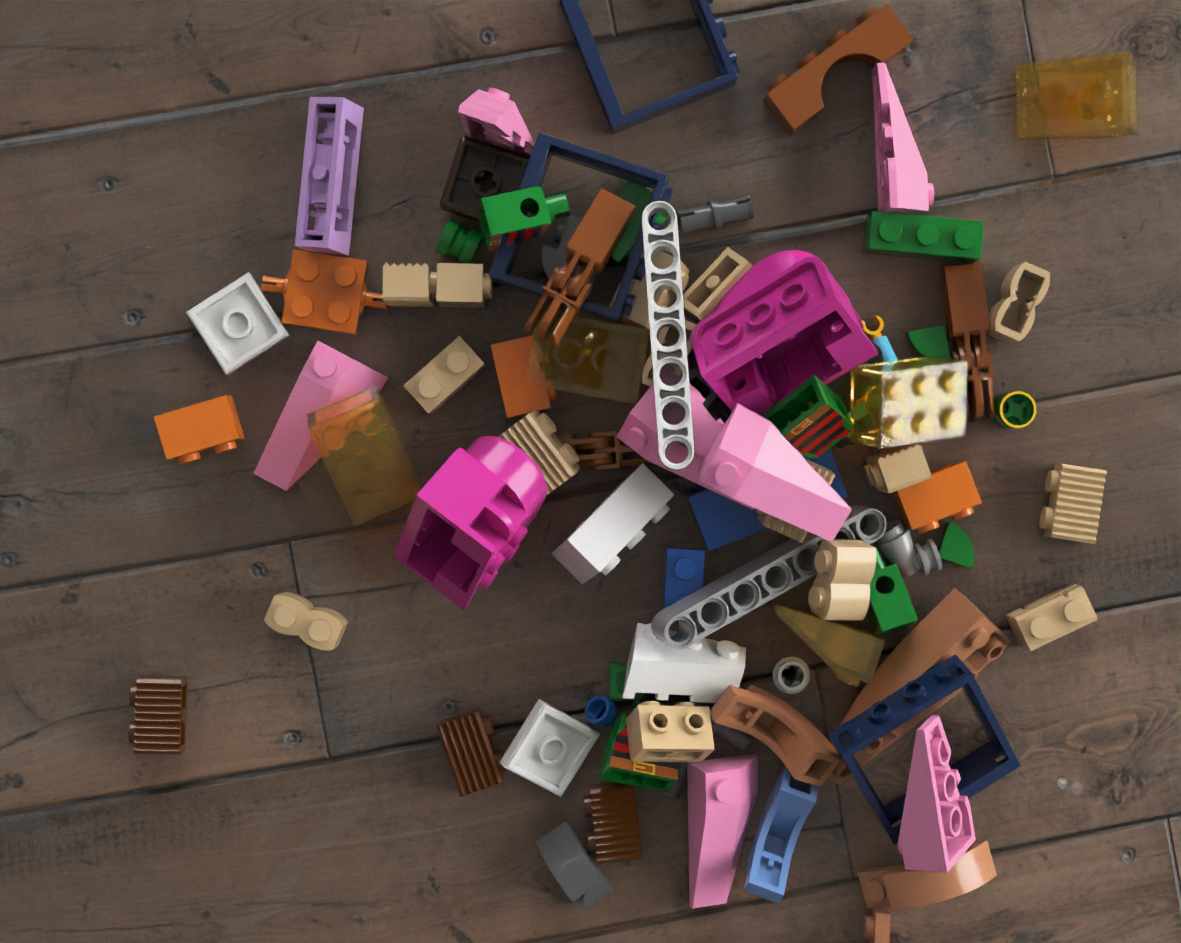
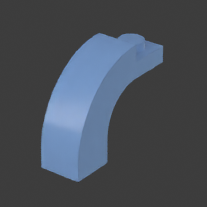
M785 765L776 779L757 825L745 866L747 876L743 890L777 904L780 903L784 896L795 844L805 820L816 803L819 786L795 780Z

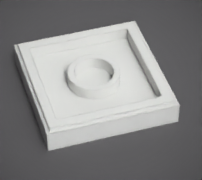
M249 272L186 312L226 375H230L290 336Z
M539 699L499 763L504 768L562 797L600 736V733Z

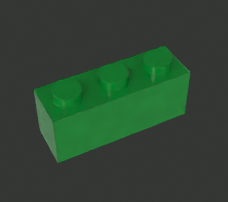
M872 211L865 216L862 253L974 263L981 259L984 221Z

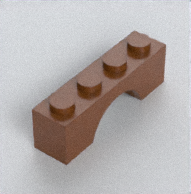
M888 4L878 11L874 6L868 9L856 19L859 24L849 33L845 29L840 30L826 42L829 48L819 55L812 51L796 64L799 67L797 72L790 77L783 73L767 86L770 92L767 93L763 101L789 136L816 117L824 108L821 85L824 75L828 70L837 64L847 61H859L872 67L877 63L887 64L907 49L914 41Z

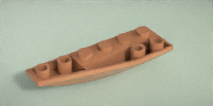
M954 588L897 645L880 665L856 698L841 725L955 654L972 672L975 679H977L978 673L991 661L999 658L1011 640L968 598ZM959 688L855 753L854 757L860 767L868 763L962 689ZM841 760L828 778L840 784L845 779L851 777V774Z

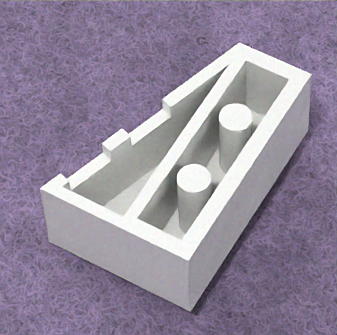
M642 463L551 554L581 584H584L599 572L606 576L621 561L617 554L625 546L631 550L646 535L641 529L650 520L656 524L670 510L666 503L674 494Z
M637 622L627 661L623 698L634 699L635 693H654L656 700L668 701L669 694L689 695L690 702L716 703L729 685L739 688L745 669V647L738 646L736 643L727 640L719 642L702 638L686 648L677 649L656 639L652 633V623L642 624ZM669 630V637L674 636L677 631Z

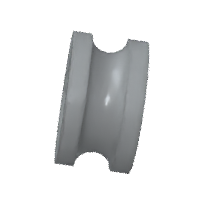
M931 538L926 540L925 545L913 544L923 575H928L933 568L937 571L943 569L940 554Z

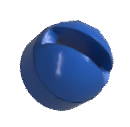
M597 695L588 701L585 707V718L597 727H608L617 718V708L610 699L603 695Z

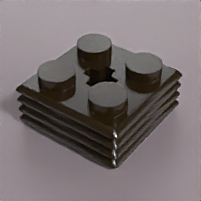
M461 136L440 200L441 209L479 221L478 211L481 198L519 190L530 156L467 136ZM486 175H491L492 182L496 184V187L494 189L489 188L487 193L481 192L480 185L476 183L477 180H484Z

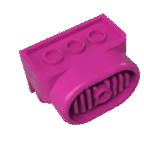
M800 250L777 252L752 265L753 267L724 295L714 313L697 323L691 333V342L702 378L731 411H733L738 403L760 416L765 414L812 375L817 376L826 385L878 355L877 349L863 332L860 316L854 310L849 297L834 279L826 265L815 255Z
M496 436L479 437L466 451L458 448L416 495L393 557L462 610H465L475 592L480 587L486 590L497 576V570L502 563H508L520 548V542L528 533L526 528L536 517L547 495V483L543 473L523 450L513 443Z

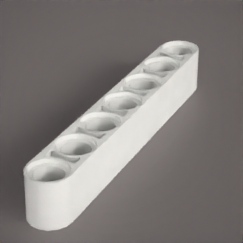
M655 201L646 206L643 211L642 229L658 448L662 463L671 470L680 471L690 466L694 459V439L678 223L675 209L669 203ZM655 213H665L670 217L671 222L667 228L655 230L649 225V220ZM663 250L671 253L674 260L668 268L658 269L652 264V258L658 251ZM662 289L672 290L677 296L675 303L668 308L658 306L654 301L657 292ZM666 327L676 329L680 335L678 342L670 347L661 345L657 340L660 330ZM670 365L676 366L682 371V379L673 386L666 385L660 380L662 369ZM679 404L684 408L685 418L682 422L672 425L663 419V411L668 405ZM674 442H680L688 448L686 460L679 464L671 463L666 458V449Z

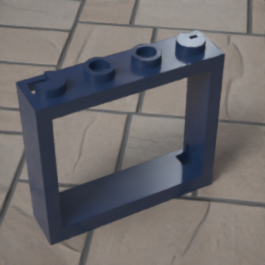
M558 0L612 134L734 86L738 80L737 73L741 72L737 63L738 58L734 51H727L723 41L727 37L725 26L720 16L714 18L709 4L713 3V0H689L720 76L624 115L579 5V0Z
M542 133L537 135L519 190L536 186L542 187L551 158L555 156L653 189L648 205L655 201L670 203L673 194V188L668 187L669 176ZM522 212L527 217L532 216L530 212ZM659 213L652 215L649 220V225L655 230H660L661 224L656 223ZM642 223L613 307L611 308L585 299L579 311L617 324L621 323L623 316L630 317L636 300V296L631 294L635 280L642 282L646 272L645 259L643 258ZM522 242L498 248L489 273L491 280L541 298L543 295L542 288L546 285L511 274Z
M956 654L940 662L933 669L908 682L898 691L875 703L866 711L827 734L880 825L894 845L898 843L901 823L894 828L892 824L898 820L902 821L906 794L884 808L854 754L959 688L962 689L990 741L950 766L951 769H958L961 777L959 784H957L959 794L967 796L969 799L1021 766L974 675ZM1003 755L1005 757L1001 761L996 762V759Z

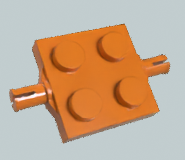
M293 249L290 270L285 279L268 277L266 275L262 278L264 283L275 285L261 284V291L283 294L285 304L282 323L286 325L357 335L359 319L365 306L385 310L388 308L385 302H379L383 301V294L368 292L365 280L368 261Z

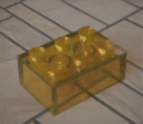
M931 356L860 365L851 370V421L854 427L850 433V442L882 449L964 436L966 428L967 361Z
M377 385L307 414L310 434L354 526L415 500L416 495L422 489L421 481Z

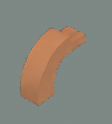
M750 684L746 690L729 685L710 710V716L714 723L748 733L767 745L782 760L795 780L821 787L842 760L829 740L806 717L780 698Z
M987 840L974 841L948 873L905 870L904 864L863 868L857 873L866 907H890L891 911L912 909L946 901L973 891L997 876Z

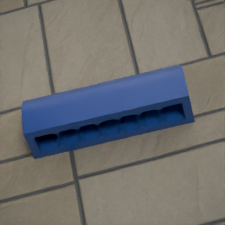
M828 449L818 458L812 459L803 456L814 463L830 469L835 474L830 486L842 499L848 497L831 449ZM698 484L684 490L708 551L768 529L757 519L759 513L756 512V509L747 508Z

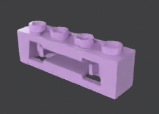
M310 97L294 245L309 252L349 255L364 108L344 97ZM319 122L324 126V133L317 135ZM316 136L318 140L323 142V145L316 143ZM309 205H314L316 211L311 210L309 213ZM309 216L315 218L314 230H307Z

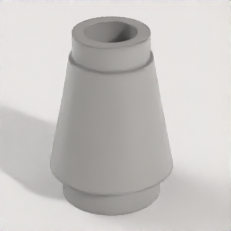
M901 520L887 523L886 531L880 539L875 541V545L880 548V551L892 565L897 564L902 578L911 576L919 571L921 567L918 563L908 526H903Z
M797 657L781 659L773 670V681L776 687L787 694L801 692L806 688L810 680V670L807 664ZM790 666H793L794 673L791 677L785 678L782 676L783 669H789Z

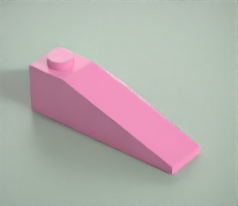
M877 63L871 70L878 211L924 215L929 211V206H932L934 203V187L932 183H928L927 171L885 63Z
M489 88L488 92L478 89L460 104L458 115L465 136L523 155H531L534 147L533 139L515 102L509 100L510 95L495 88Z
M317 341L295 383L253 474L285 491L290 489L331 447L338 443L354 425L372 410L389 377Z
M668 366L660 374V380L669 386L678 384L682 379L681 376ZM653 383L629 413L616 437L645 460L754 510L755 508L739 502L700 481L699 467L725 423L721 418L715 420L702 404L705 398L690 383L694 459L690 466L680 471L671 470L662 463L658 448ZM670 404L663 411V419L672 425L679 424L685 418V410L679 404ZM680 442L671 443L666 449V458L674 464L682 463L688 456V448Z
M738 403L699 467L701 482L739 502L831 542L852 511L851 507L810 466L803 455L785 439L771 421Z
M931 715L916 731L898 838V850L903 855L905 870L948 873L976 840L968 797L961 796L957 788V784L961 780L958 769H951L949 766L951 748L939 715Z
M756 754L709 759L702 762H687L689 903L692 909L727 903L758 794V755Z

